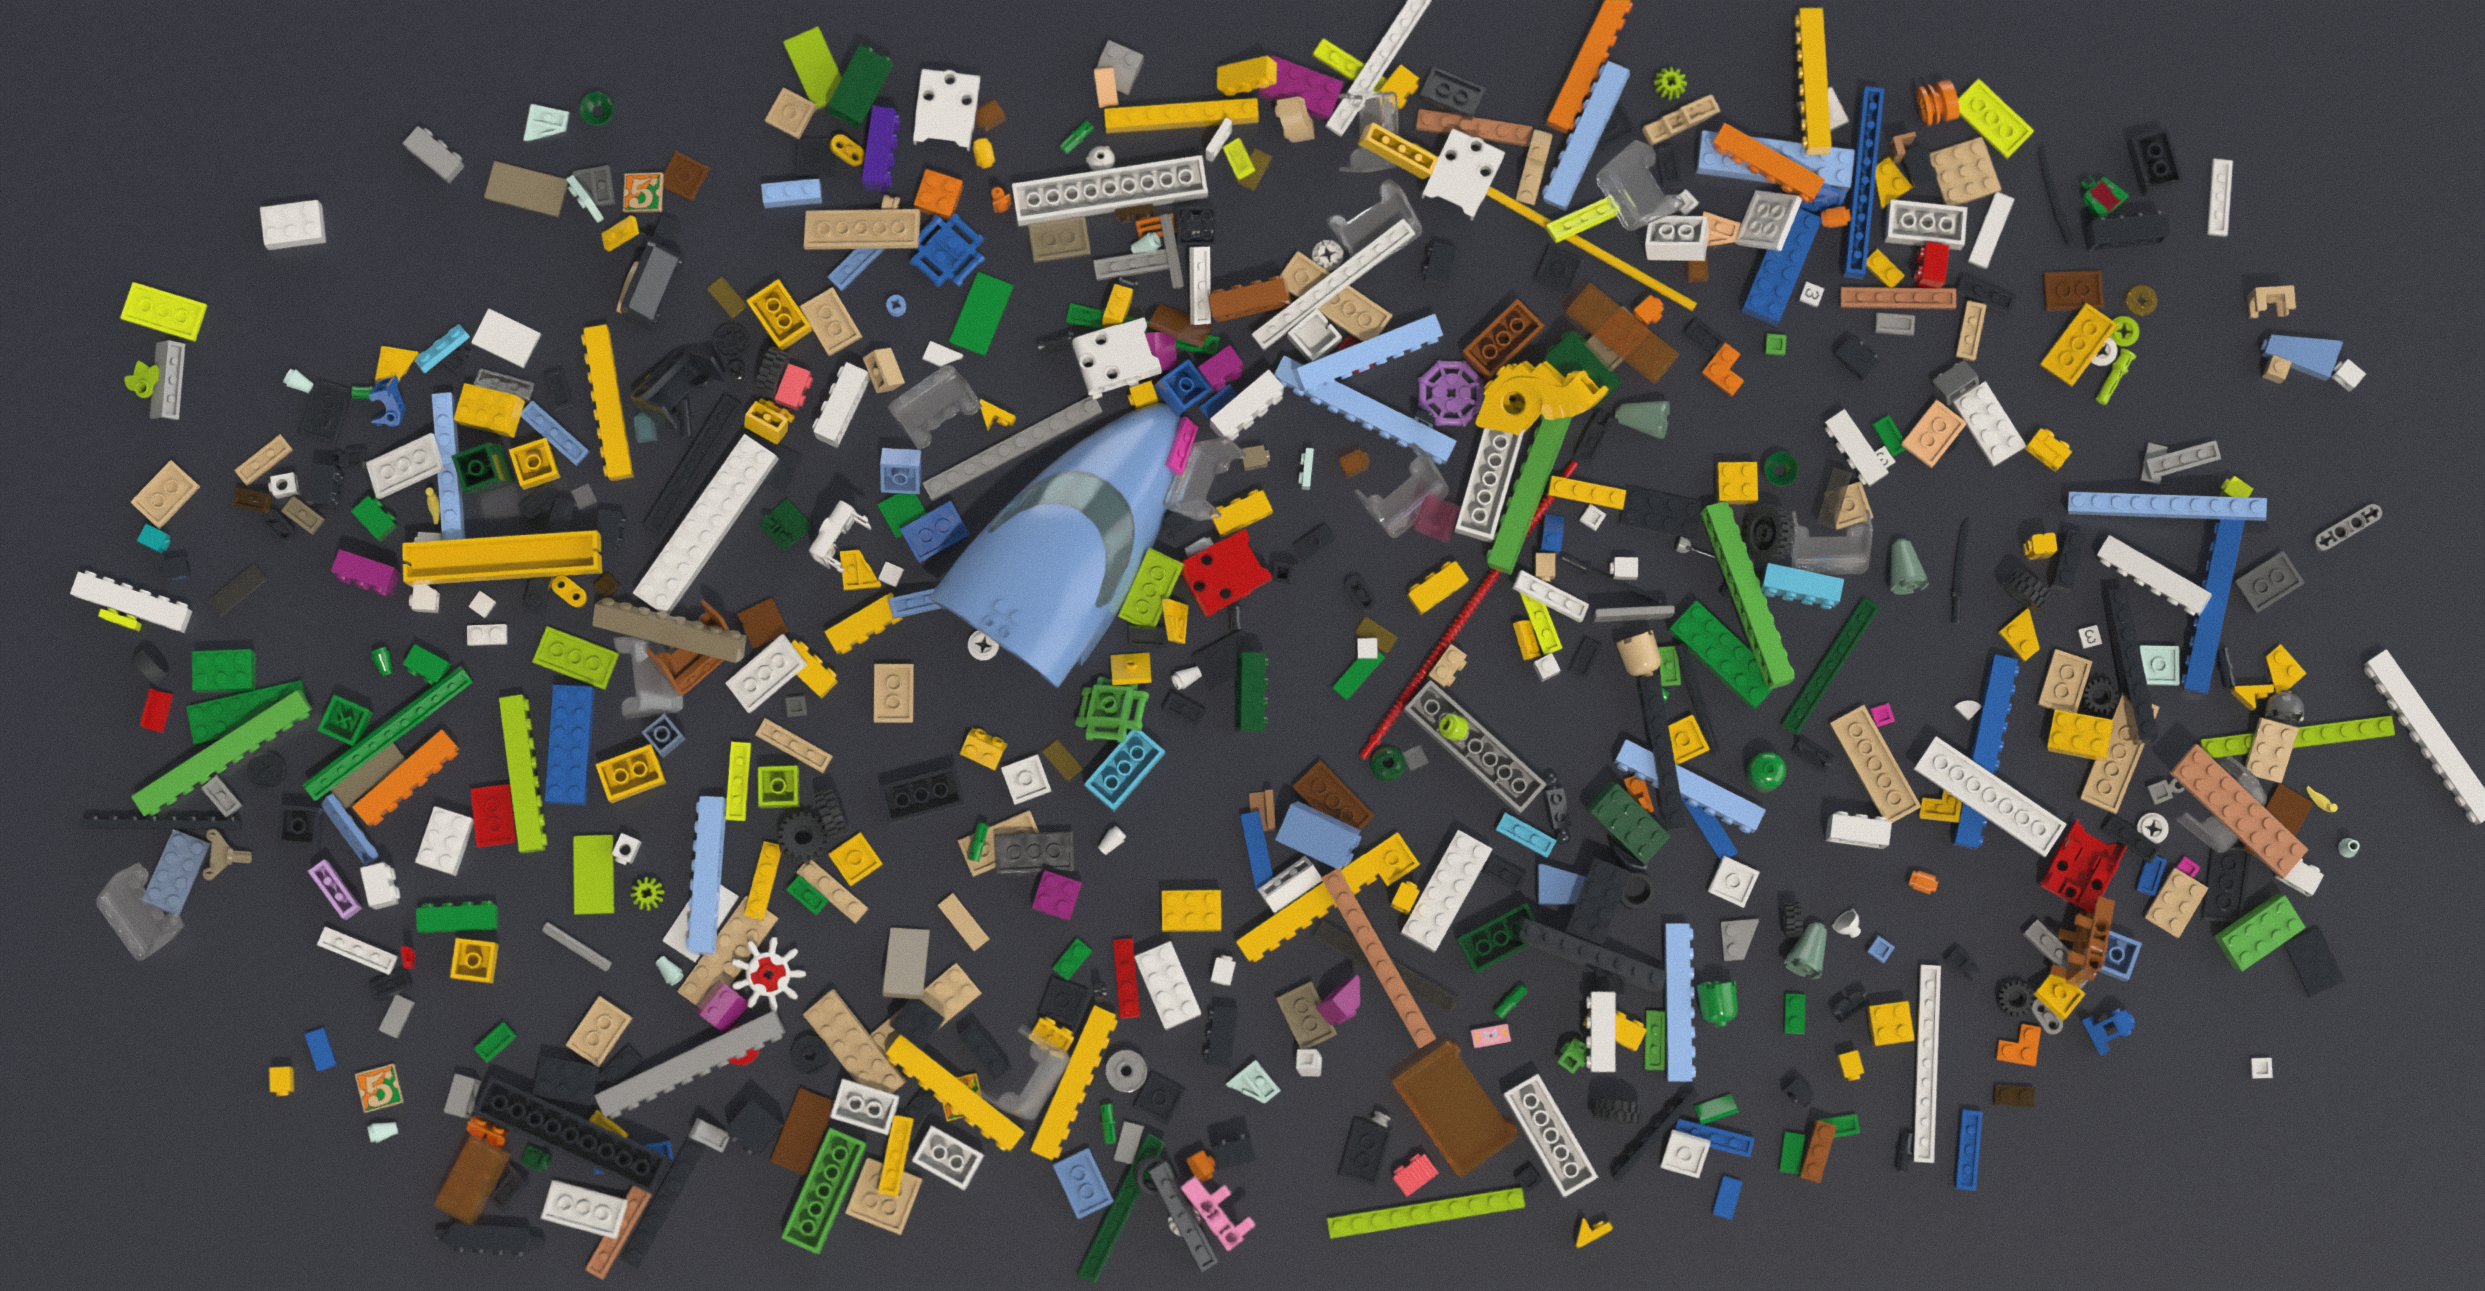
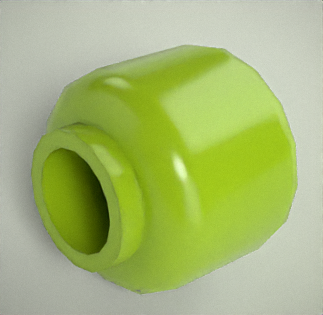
M1448 714L1440 721V733L1446 739L1456 742L1461 741L1468 732V723L1463 717Z

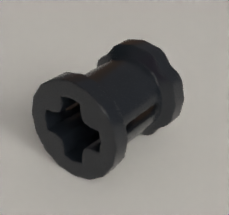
M1120 276L1117 285L1133 289L1132 297H1135L1139 281H1130Z

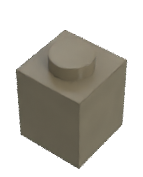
M1264 445L1241 449L1244 471L1267 467L1270 455L1269 450H1265Z

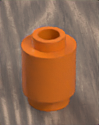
M1845 206L1826 209V211L1821 213L1824 227L1848 225V221H1851L1849 209L1846 210Z
M1918 870V872H1912L1908 885L1912 886V889L1930 895L1931 891H1936L1939 881H1936V876Z

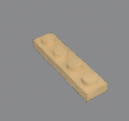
M810 860V864L804 863L796 872L854 923H857L868 910L863 903L814 861Z

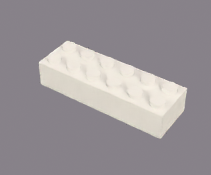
M1484 428L1455 533L1492 543L1525 429L1516 436L1512 433Z
M1458 830L1400 934L1435 953L1491 853L1492 848Z
M1538 1074L1503 1094L1562 1198L1598 1178Z

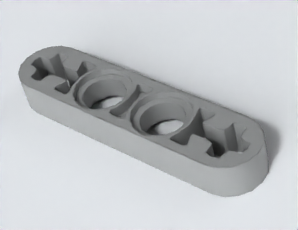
M2376 504L2368 505L2320 533L2314 539L2315 548L2319 551H2326L2376 522L2382 516L2381 508ZM2370 510L2376 511V514L2374 516H2371L2366 520L2363 517L2370 512ZM2353 518H2358L2361 521L2359 528L2352 526L2351 520ZM2337 527L2343 528L2345 532L2344 537L2336 536L2335 529ZM2331 535L2332 539L2326 543V546L2324 544L2320 545L2321 538L2326 539Z

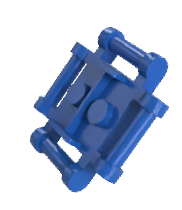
M957 213L947 223L936 214L931 217L932 220L919 233L918 248H915L919 253L909 262L929 277L937 288L941 287L947 279H950L956 286L960 287L963 284L962 281L979 263L982 264L985 261V258L976 251L985 238L976 234L960 219L961 217ZM938 225L941 229L923 247L920 243ZM954 225L960 228L973 240L971 245L951 228ZM972 256L973 260L957 276H955L954 274ZM925 258L942 275L939 277L921 260Z

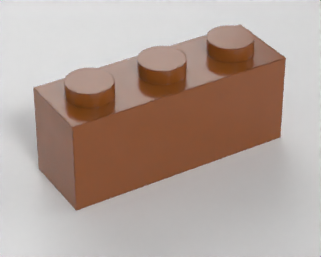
M1815 1120L1798 1177L1820 1183L1837 1126Z

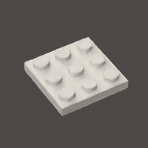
M1756 190L1736 236L1735 243L1741 246L1781 251L1802 199L1796 195Z

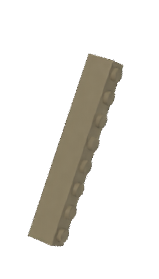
M603 598L595 604L592 626L734 663L744 658L746 635H742L738 631L723 630L720 626H707L703 622L688 621L680 616H668L665 612H653L646 607H633L630 603L614 602L611 598Z

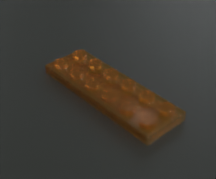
M1591 283L1587 285L1565 312L1654 385L1680 355Z

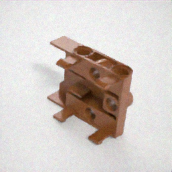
M2098 896L2094 915L2081 911L2079 915H2076L2074 924L2077 927L2075 933L2059 928L2057 938L2073 942L2072 951L2068 952V969L2052 964L2051 975L2065 978L2066 983L2073 986H2079L2086 980H2094L2096 973L2102 968L2115 901Z

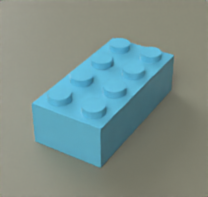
M1768 563L1762 572L1760 588L1763 595L1767 597L1778 595L1782 596V599L1786 601L1796 599L1801 600V603L1805 605L1815 603L1820 604L1821 608L1831 609L1840 602L1844 579Z
M1131 730L1126 737V741L1124 743L1121 742L1084 786L1109 809L1115 812L1165 755V751L1142 731Z

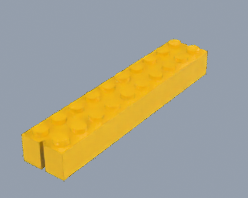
M597 531L403 543V561L407 563L403 564V579L410 586L602 573V556L598 553L601 552V535Z

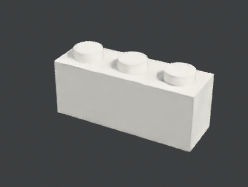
M1304 856L1260 887L1258 891L1274 914H1277L1310 889L1316 887L1322 882V879L1314 865Z

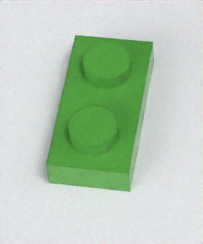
M1676 646L1658 648L1661 656L1659 673L1662 687L1681 685L1679 660L1675 650Z

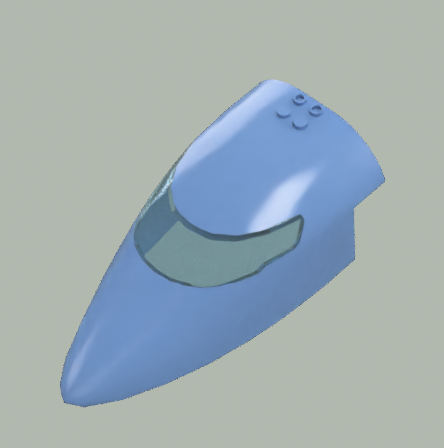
M1154 403L1135 409L1115 419L1073 446L1030 482L984 528L956 560L929 599L944 610L947 608L1041 673L1042 678L1058 688L1075 663L1082 666L1104 636L1124 604L1149 548L1152 549L1174 488L1176 474L1165 463L1181 420L1180 416L1177 417L1167 403Z

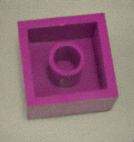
M1229 345L1199 366L1198 372L1211 387V393L1214 391L1219 392L1227 386L1226 383L1231 379L1235 381L1242 376L1243 362Z
M1044 870L1032 909L1070 922L1082 883Z

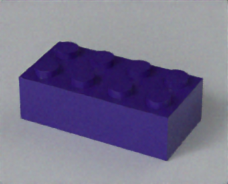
M873 106L862 174L864 190L887 193L888 187L892 185L890 170L894 169L895 166L893 150H897L898 139L896 132H900L901 126L900 116L897 115L896 109Z

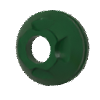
M591 92L581 100L579 112L587 124L600 127L612 119L614 104L607 94ZM594 108H603V115L595 117L593 115Z
M1786 452L1772 454L1764 464L1766 479L1777 487H1785L1792 484L1799 474L1797 460ZM1782 466L1785 469V475L1778 477L1774 473L1775 467Z
M1386 746L1379 748L1371 757V771L1381 781L1391 782L1397 780L1405 770V758L1394 747ZM1384 758H1392L1394 766L1392 768H1385L1382 763Z

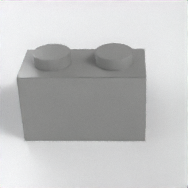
M1108 40L1097 69L1113 66L1116 90L1128 95L1144 62L1142 54Z

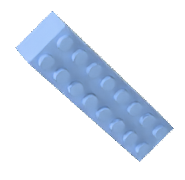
M1702 132L1696 173L1768 182L1764 179L1763 175L1750 172L1747 166L1732 162L1731 157L1716 153L1712 144L1718 135L1717 132ZM1751 137L1824 178V184L1845 192L1849 191L1855 150L1831 147L1829 155H1806V148H1802V143Z

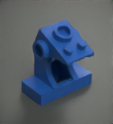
M396 375L378 380L369 393L371 402L380 400L386 407V411L376 413L374 419L371 420L372 423H377V426L387 424L390 427L399 426L404 419L405 405L397 388L399 381Z
M2116 1009L2109 1013L2110 1018L2097 1024L2092 1015L2082 1020L2100 1056L2110 1051L2107 1041L2119 1035L2121 1038H2124L2132 1033L2131 1029L2135 1028L2133 1024L2135 1020L2130 1012L2127 1013L2126 1010L2120 1011V1009ZM2113 1021L2118 1031L2108 1036L2103 1026Z

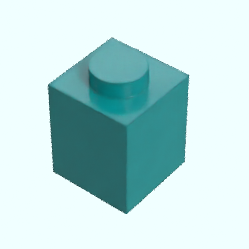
M145 524L137 541L162 554L164 550L168 549L171 536Z

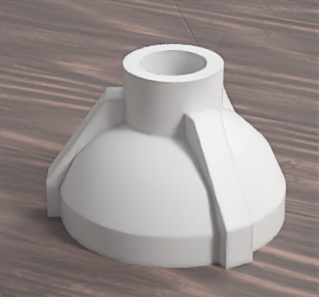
M1107 145L1105 147L1098 146L1093 148L1086 158V162H1088L1089 167L1093 171L1107 170L1113 167L1114 155ZM1103 154L1104 158L1099 159L1097 156Z
M1854 909L1841 914L1832 925L1836 932L1843 935L1849 934L1852 938L1858 936L1861 932L1858 927L1859 917Z

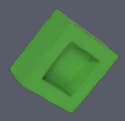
M1767 334L1765 354L1784 356L1786 351V335Z

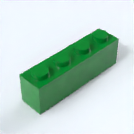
M483 901L481 905H473V902H463L461 906H453V903H442L441 907H434V904H422V908H416L417 932L499 930L498 906L493 905L492 901Z

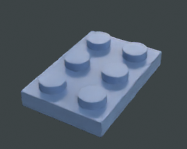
M1089 1148L1053 1165L1078 1219L1114 1202Z

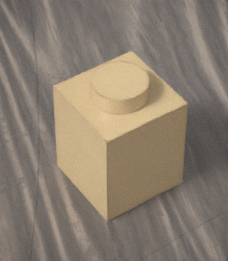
M2273 355L2268 359L2262 377L2280 384L2286 379L2292 362Z
M1555 553L1535 554L1534 577L1544 582H1551V579L1555 578Z

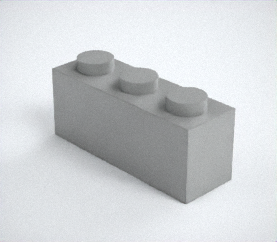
M417 126L403 142L404 146L446 182L450 183L464 168L461 162L462 158L457 153L453 152L451 154L446 150L448 146L441 140L435 141L432 138L433 134L428 129L424 128L422 130Z

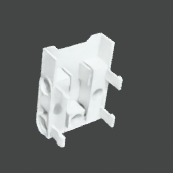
M922 69L915 118L914 145H916L917 141L923 142L927 138L955 141L958 146L967 147V151H970L980 76L959 74L952 70L943 72ZM947 78L955 79L953 84L945 83ZM932 94L934 97L932 100L927 101L924 99V96ZM965 98L972 100L969 105H963L962 101Z
M1453 128L1435 164L1422 198L1424 199L1426 195L1430 198L1439 196L1461 206L1464 213L1471 216L1472 221L1491 185L1505 152L1484 143L1480 138H1473ZM1476 144L1481 150L1475 152L1471 149V146ZM1451 153L1455 156V159L1452 161L1447 160L1445 155ZM1486 169L1490 172V175L1484 177L1480 174V171Z
M1145 318L1111 326L1072 340V346L1088 395H1092L1093 399L1103 397L1102 392L1128 384L1131 388L1139 385V380L1162 373L1159 360L1152 356L1144 333L1147 328ZM1099 340L1106 341L1103 345L1097 344ZM1086 363L1093 364L1091 367H1084ZM1111 374L1117 375V377L1114 379L1108 378V376Z
M840 500L830 517H827L821 525L819 535L809 549L814 560L828 569L832 565L837 568L838 572L844 573V569L841 568L842 564L832 558L836 552L835 549H837L833 542L836 541L841 532L846 534V531H849L854 521L870 530L871 526L866 516L858 515L853 507Z

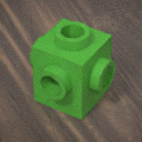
M1574 1038L1570 1044L1566 1042L1560 1052L1563 1054L1558 1063L1574 1074L1579 1066L1584 1067L1586 1064V1056L1590 1048H1587L1584 1043Z

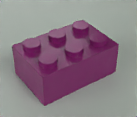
M340 549L331 570L336 575L335 578L339 579L340 582L349 585L351 582H354L358 588L367 591L369 588H372L375 593L385 597L387 594H394L401 575L394 567Z

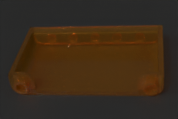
M1448 1041L1391 1083L1455 1174L1461 1179L1517 1139L1518 1136L1516 1134L1518 1130L1513 1123L1508 1124L1505 1122L1458 1054L1461 1050L1457 1044Z

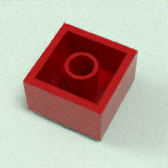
M1926 242L1924 247L1920 248V252L1917 253L1916 263H1919V266L1914 274V282H1917L1916 288L1941 289L1946 279L1950 245Z

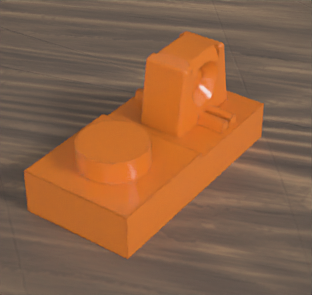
M1634 776L1624 779L1627 793L1647 813L1654 812L1645 780H1639Z

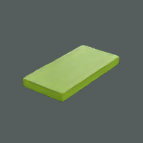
M816 27L784 41V45L810 102L816 104V110L828 105L842 78L819 27Z
M1149 548L1118 617L1137 626L1156 627L1163 612L1162 599H1169L1184 564Z
M546 626L532 662L606 690L620 654Z
M613 835L574 836L575 915L614 914Z

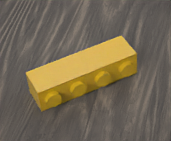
M1375 123L1364 127L1358 141L1360 146L1421 179L1432 175L1438 160L1436 156Z
M892 592L825 631L837 654L849 652L852 649V645L857 642L862 644L869 639V635L874 632L879 634L886 629V625L890 623L894 625L902 620V617L892 618L888 604L889 598H894Z

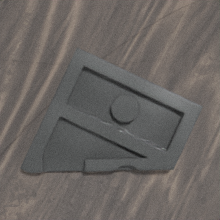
M609 165L573 171L574 177L596 207L615 204Z

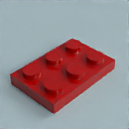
M510 784L471 789L477 848L517 843Z

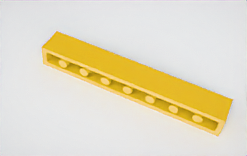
M1800 8L1798 16H1795V27H1798L1796 44H1799L1800 49L1797 50V61H1800L1801 66L1798 67V79H1801L1802 82L1799 85V96L1803 98V102H1800V113L1804 115V119L1801 120V130L1805 131V137H1802V148H1806V155H1829L1831 150V131L1823 8Z
M1257 98L1104 109L1106 133L1222 125L1225 118L1231 120L1232 125L1258 123L1259 118Z
M607 324L584 328V334L581 337L583 346H587L588 353H584L586 364H590L591 371L588 372L589 383H593L594 390H591V397L593 402L596 401L597 409H594L595 420H599L600 427L597 428L598 438L602 439L603 446H600L602 458L606 460V465H603L605 477L608 476L610 481L633 478L609 328Z
M1366 854L1340 870L1354 895L1361 891L1359 887L1363 884L1370 885L1376 881V876L1379 873ZM1323 882L1236 941V944L1249 962L1252 960L1257 962L1264 957L1263 953L1266 950H1275L1280 946L1279 942L1284 938L1286 940L1291 939L1296 935L1295 931L1302 927L1304 930L1312 924L1311 920L1318 916L1320 919L1329 913L1328 908L1333 905L1336 908L1337 905Z
M1097 1006L1093 1007L1031 1148L1032 1152L1052 1161L1054 1157H1059L1062 1147L1059 1145L1062 1139H1067L1070 1129L1067 1127L1070 1121L1074 1122L1078 1111L1075 1110L1077 1104H1082L1085 1098L1084 1088L1086 1084L1090 1086L1094 1075L1091 1072L1094 1066L1098 1068L1102 1059L1099 1054L1102 1048L1106 1050L1110 1041L1107 1038L1109 1031H1114L1118 1020H1115V1014Z
M901 1034L886 1052L888 1055L887 1060L895 1066L899 1063L904 1067L902 1071L910 1078L913 1075L918 1078L920 1086L925 1090L928 1088L932 1089L935 1092L934 1097L941 1102L946 1100L951 1104L948 1108L957 1115L960 1112L965 1115L966 1118L964 1120L972 1127L975 1124L981 1128L980 1133L988 1139L993 1137L997 1141L995 1145L1003 1151L1006 1149L1010 1151L1024 1134L1023 1130Z

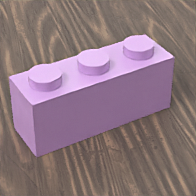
M323 860L308 871L343 919L348 920L363 909L328 861Z

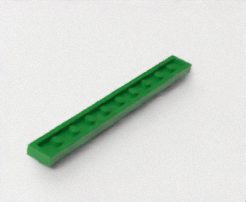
M460 666L304 783L303 787L316 801L472 684V680Z

